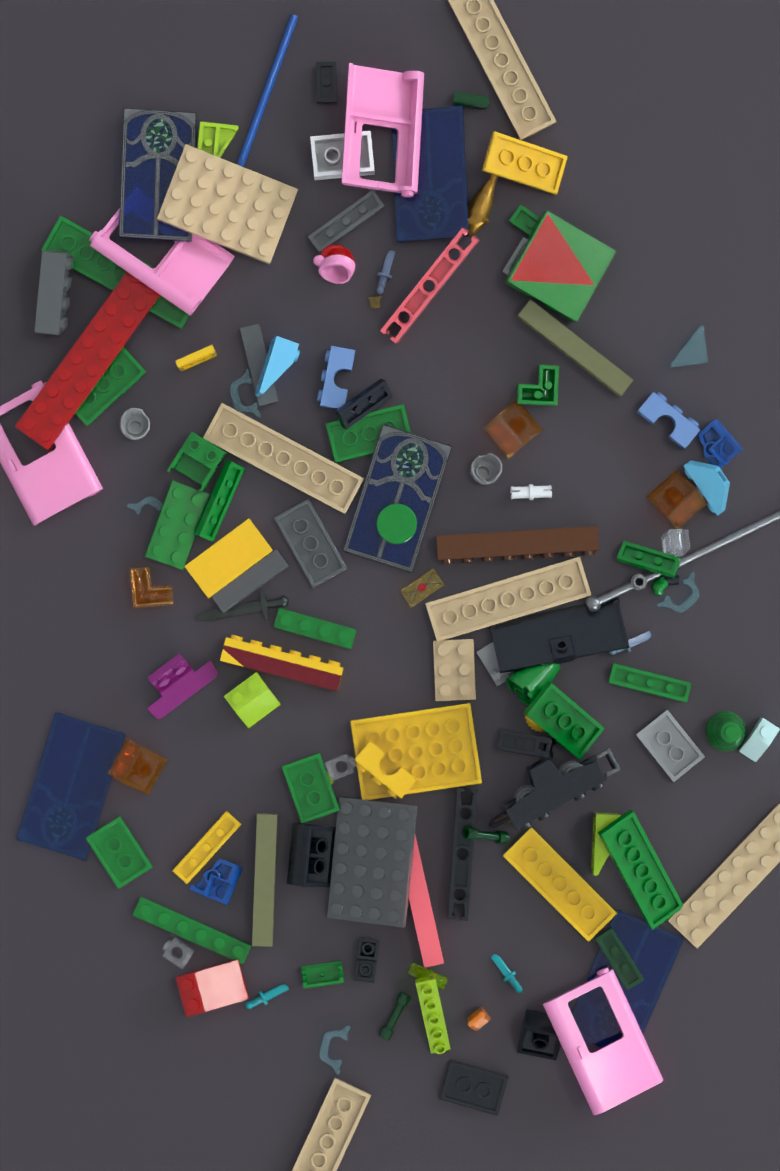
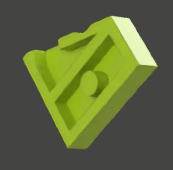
M200 121L197 149L220 158L236 134L239 126Z

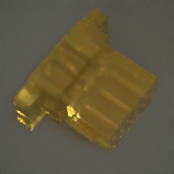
M372 295V297H367V299H370L371 308H380V298L382 296Z

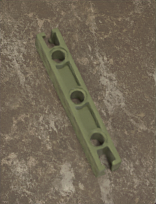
M531 299L518 314L517 318L618 397H621L634 381Z
M257 813L252 946H273L278 814Z

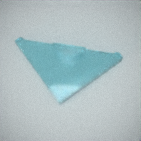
M703 325L696 330L670 364V367L708 363Z

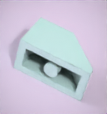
M760 718L739 752L757 762L770 746L780 729L766 719Z

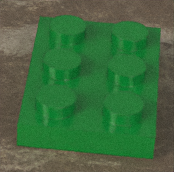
M320 753L282 766L302 824L340 810Z
M121 816L86 837V840L118 889L153 867Z

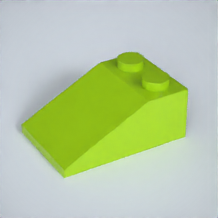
M594 812L591 857V873L598 876L609 856L598 832L619 818L621 815L618 813Z

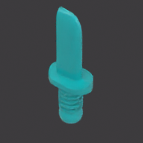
M497 954L490 956L505 976L502 980L504 982L509 980L508 982L511 983L513 989L517 993H521L523 987L514 977L517 974L515 970L511 972Z
M281 984L265 993L261 990L258 992L260 996L246 1002L245 1007L252 1009L260 1003L262 1004V1002L264 1005H267L268 1000L289 990V987L286 984Z

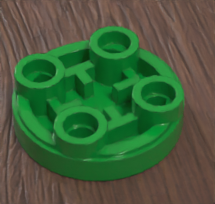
M400 503L390 504L380 511L376 523L377 530L380 536L387 542L401 544L411 539L415 534L417 519L414 512L408 506Z

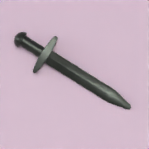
M261 590L260 601L235 605L225 613L220 608L209 610L195 616V619L214 620L263 611L265 619L268 620V608L286 607L289 604V600L286 596L266 600L265 594Z

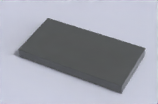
M309 498L274 517L312 588L348 569Z

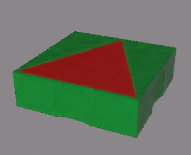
M544 211L529 235L524 250L515 260L504 283L528 297L539 300L548 309L567 320L577 322L616 251L549 211Z

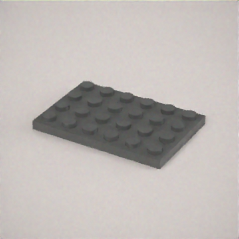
M339 797L338 806L340 810L337 812L327 918L401 928L406 927L418 806Z

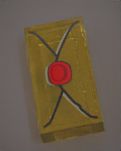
M431 569L400 592L412 608L444 586V583L435 570Z

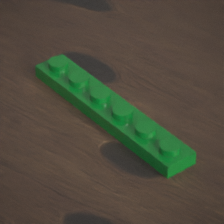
M142 896L133 913V916L227 958L232 960L238 959L241 964H244L252 946Z

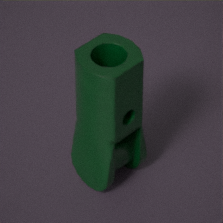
M456 91L454 93L453 105L486 109L490 103L489 98L486 96Z

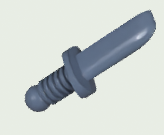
M393 250L388 251L382 272L377 273V276H380L376 290L378 294L384 293L387 280L392 279V275H389L395 255Z
M650 631L629 639V648L609 653L615 655L624 650L631 652V647L645 642L651 637Z

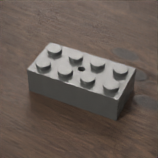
M52 249L42 251L35 333L60 335L68 327V317H65V312L69 309L70 297H67V291L72 286V277H69V270L73 269L74 257H71V252Z

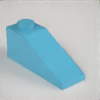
M279 336L271 340L255 396L259 397L293 362L297 361L300 351L297 350L298 343Z

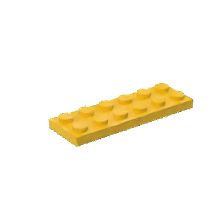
M532 827L503 854V857L588 942L617 914Z

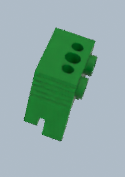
M191 431L188 439H186L187 442H184V445L167 471L171 473V469H176L200 484L202 488L199 491L203 492L227 453Z

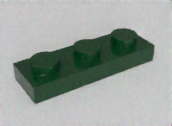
M612 927L595 937L598 945L627 990L644 980Z

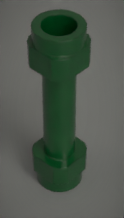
M465 827L463 838L469 840H476L477 838L494 840L495 843L507 844L509 833L504 831H479L477 828Z
M403 992L399 993L396 999L397 1004L386 1026L382 1027L379 1033L380 1037L390 1040L394 1033L393 1028L404 1006L408 1005L411 996Z

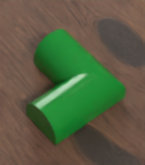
M538 365V385L517 384L516 404L557 406L559 366Z

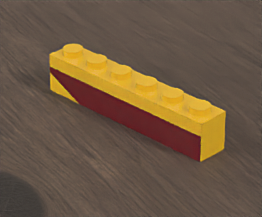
M232 634L231 638L226 637L220 661L338 691L344 669L340 667L341 663L329 660L327 664L320 662L321 658L309 655L308 659L301 657V652L290 650L289 653L281 652L282 647L270 645V648L262 647L263 642L251 640L250 643L243 642V637Z

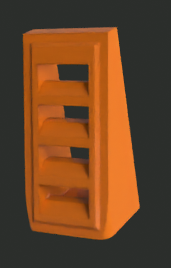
M480 1007L467 1018V1025L477 1031L488 1023L491 1017Z

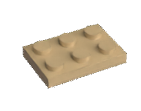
M473 639L433 641L435 701L476 700Z

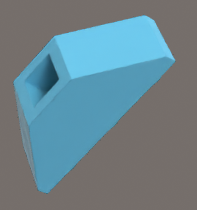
M692 460L684 465L685 474L689 479H693L697 485L696 490L708 501V508L718 516L725 511L730 482L719 466Z

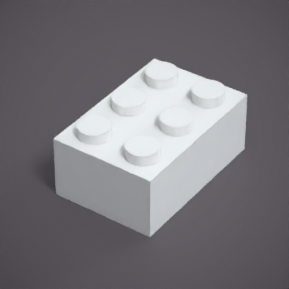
M362 131L359 176L375 175L371 131ZM344 133L310 137L314 179L342 178Z

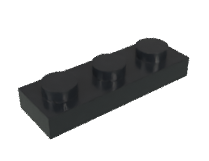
M379 379L335 411L342 428L348 429L392 397L386 380Z

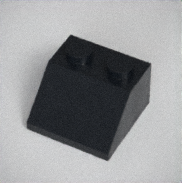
M526 1009L517 1053L557 1060L561 1043L547 1013Z

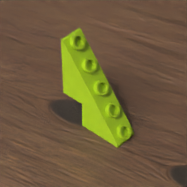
M432 975L415 979L431 1054H443L447 1050H451L436 977Z

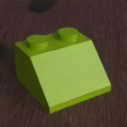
M258 672L224 696L248 728L281 705Z

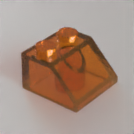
M516 401L483 427L508 458H511L543 430L523 405L516 404Z
M677 470L646 496L663 517L677 530L708 504L698 489Z
M127 738L108 774L121 783L149 795L168 760Z

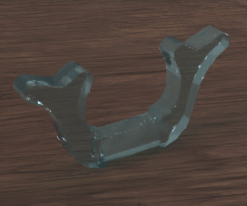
M247 368L244 375L230 386L232 403L237 411L253 413L260 418L261 414L257 410V402L245 407L240 401L238 386L243 383H252V379L249 377L250 370Z
M150 496L144 498L139 503L128 504L127 507L134 509L136 514L139 515L145 504H151L161 511L163 503Z
M691 572L689 578L683 580V583L692 589V595L686 601L676 606L671 602L670 597L666 596L663 602L657 604V607H668L677 613L687 611L699 598V590L694 582L695 572Z
M350 1025L341 1030L328 1031L322 1039L319 1052L320 1058L325 1063L331 1065L337 1075L340 1074L339 1066L342 1064V1060H333L328 1057L330 1040L335 1036L348 1040L347 1033L351 1028Z

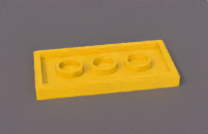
M494 131L492 132L482 171L557 195L568 156Z
M247 519L185 565V568L209 599L273 550L252 521Z

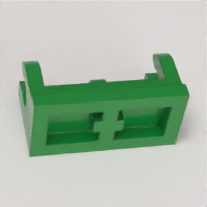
M341 961L301 966L304 988L344 983Z

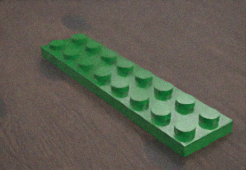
M60 215L41 251L52 249L71 252V257H74V270L113 291L126 274V271L90 247L91 242L89 239L93 233ZM162 296L159 297L149 311L180 329H183L189 318L187 313Z

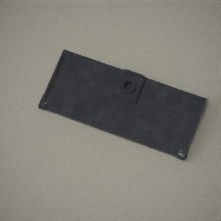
M618 598L601 604L599 610L595 612H590L586 604L518 617L488 627L492 635L500 674L545 664L571 662L576 658L629 648L620 600Z

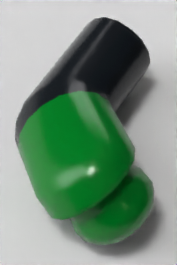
M664 575L658 577L652 585L653 593L659 596L663 594V590L668 585H679V575H675V578Z

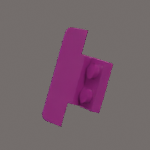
M179 653L147 678L162 695L161 698L147 707L151 714L157 719L163 718L215 679L218 672L212 661L210 660L197 671H194L186 659Z

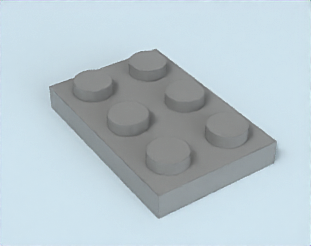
M665 710L635 734L673 782L705 758L668 710Z

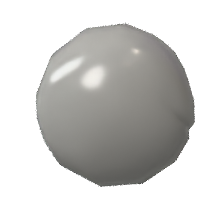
M130 408L120 418V430L128 439L139 440L145 437L150 430L149 417L140 408Z
M492 453L477 456L470 466L471 476L482 485L494 483L502 473V463Z

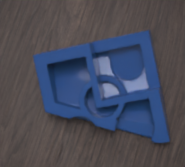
M718 419L713 420L698 434L700 442L704 446L703 452L708 463L719 466L720 469L743 450L742 446Z
M220 858L211 870L206 871L202 875L203 878L195 885L192 884L189 890L228 905L243 868Z

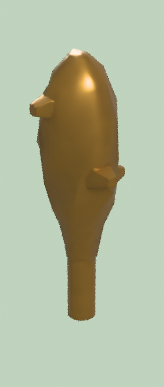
M490 174L489 179L475 194L474 198L468 201L470 236L476 235L490 221L488 217L493 206L494 190L498 178L496 175Z

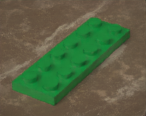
M628 810L598 832L650 929H655L682 909L683 903L634 811Z

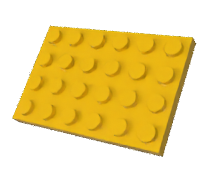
M470 703L350 721L356 757L367 743L371 741L386 753L379 763L383 773L394 774L402 766L417 779L406 794L482 783ZM357 767L362 800L392 797L387 792V786L383 783L379 786L371 779L373 775L366 770L364 773Z

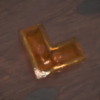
M150 567L129 569L133 609L174 605L172 585L152 587Z

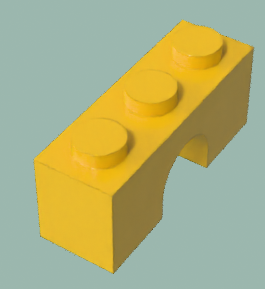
M369 741L354 759L357 761L355 766L364 773L366 770L373 775L371 779L379 786L382 783L387 786V792L395 799L397 796L402 798L417 779L402 766L394 774L383 773L379 763L386 753Z

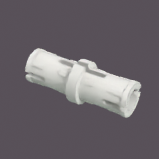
M533 484L524 487L511 486V499L529 498V500H534V498H552L551 485L533 486Z

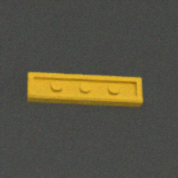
M226 811L172 871L188 884L240 827L241 823Z

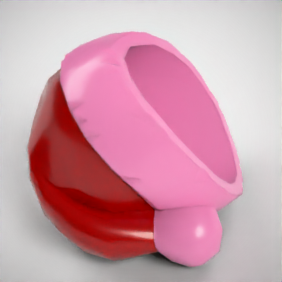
M328 245L323 248L320 255L313 259V263L319 267L321 277L331 283H346L355 272V259L352 253L341 245Z

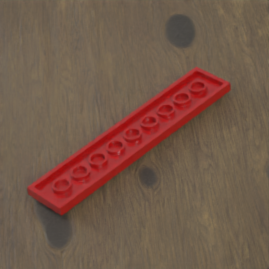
M126 272L15 427L49 451L161 295Z

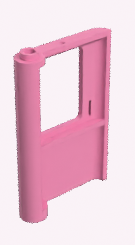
M353 63L348 64L341 180L343 185L401 193L403 197H413V194L418 193L424 91L423 72L406 71L401 73L353 65ZM363 124L395 128L398 131L394 183L360 178Z
M135 188L124 203V217L129 212H133L153 226L154 199L138 188ZM119 208L103 230L95 231L89 239L91 242L90 247L191 316L229 267L235 256L220 245L192 234V241L173 240L174 245L158 266L154 269L150 268L110 240L109 236L119 225ZM158 221V230L164 235L188 237V232Z
M41 380L31 385V390L0 406V416L28 400L34 401L47 382L43 383ZM69 423L54 442L56 445L55 450L26 466L21 464L0 424V463L33 526L82 499L91 497L103 490Z
M608 967L597 971L598 975L595 978L543 1004L593 1115L601 1114L663 1081V1077L613 969L609 970ZM597 987H601L623 1036L621 1039L590 1053L568 1007V1002Z

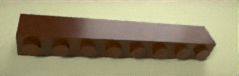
M598 526L436 536L437 560H442V564H454V560L462 559V563L474 562V558H482V562L494 561V557H502V560H514V556L521 555L522 559H534V555L542 554L543 558L555 557L554 553H563V557L575 556V552H583V555H595V551L599 550Z

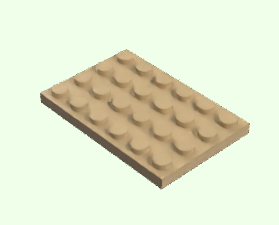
M185 144L157 220L270 264L298 189Z

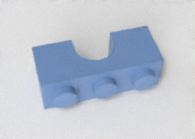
M331 346V350L326 351L325 362H328L327 370H323L321 377L324 387L323 390L319 389L317 401L321 402L320 407L337 410L346 404L348 390L337 387L334 383V377L340 371L352 372L355 350Z
M653 392L637 413L651 424L662 416L670 418L674 428L668 438L684 450L700 431L698 428L699 424L690 417L688 419L682 415L683 411L676 405L670 406L666 402L668 399L660 392L657 394Z

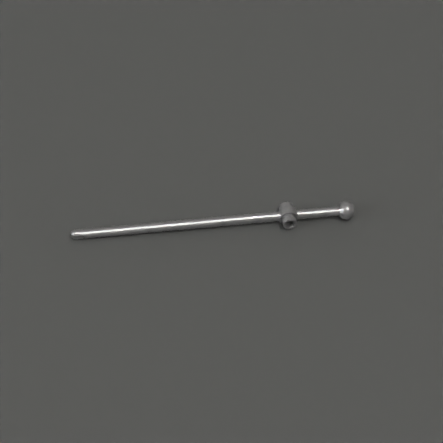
M780 510L681 557L679 567L779 520ZM649 572L645 575H634L630 582L599 597H588L585 601L586 606L590 612H595L599 610L601 604L632 589L642 590L647 582L662 575L655 572ZM636 579L641 580L640 586L636 585Z

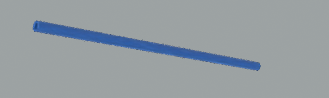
M290 15L236 163L239 166L244 167L298 20L296 15Z

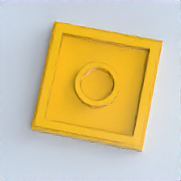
M210 345L175 362L179 370L184 371L216 357L217 353L213 345Z

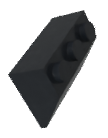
M293 823L287 884L302 887H330L336 827Z

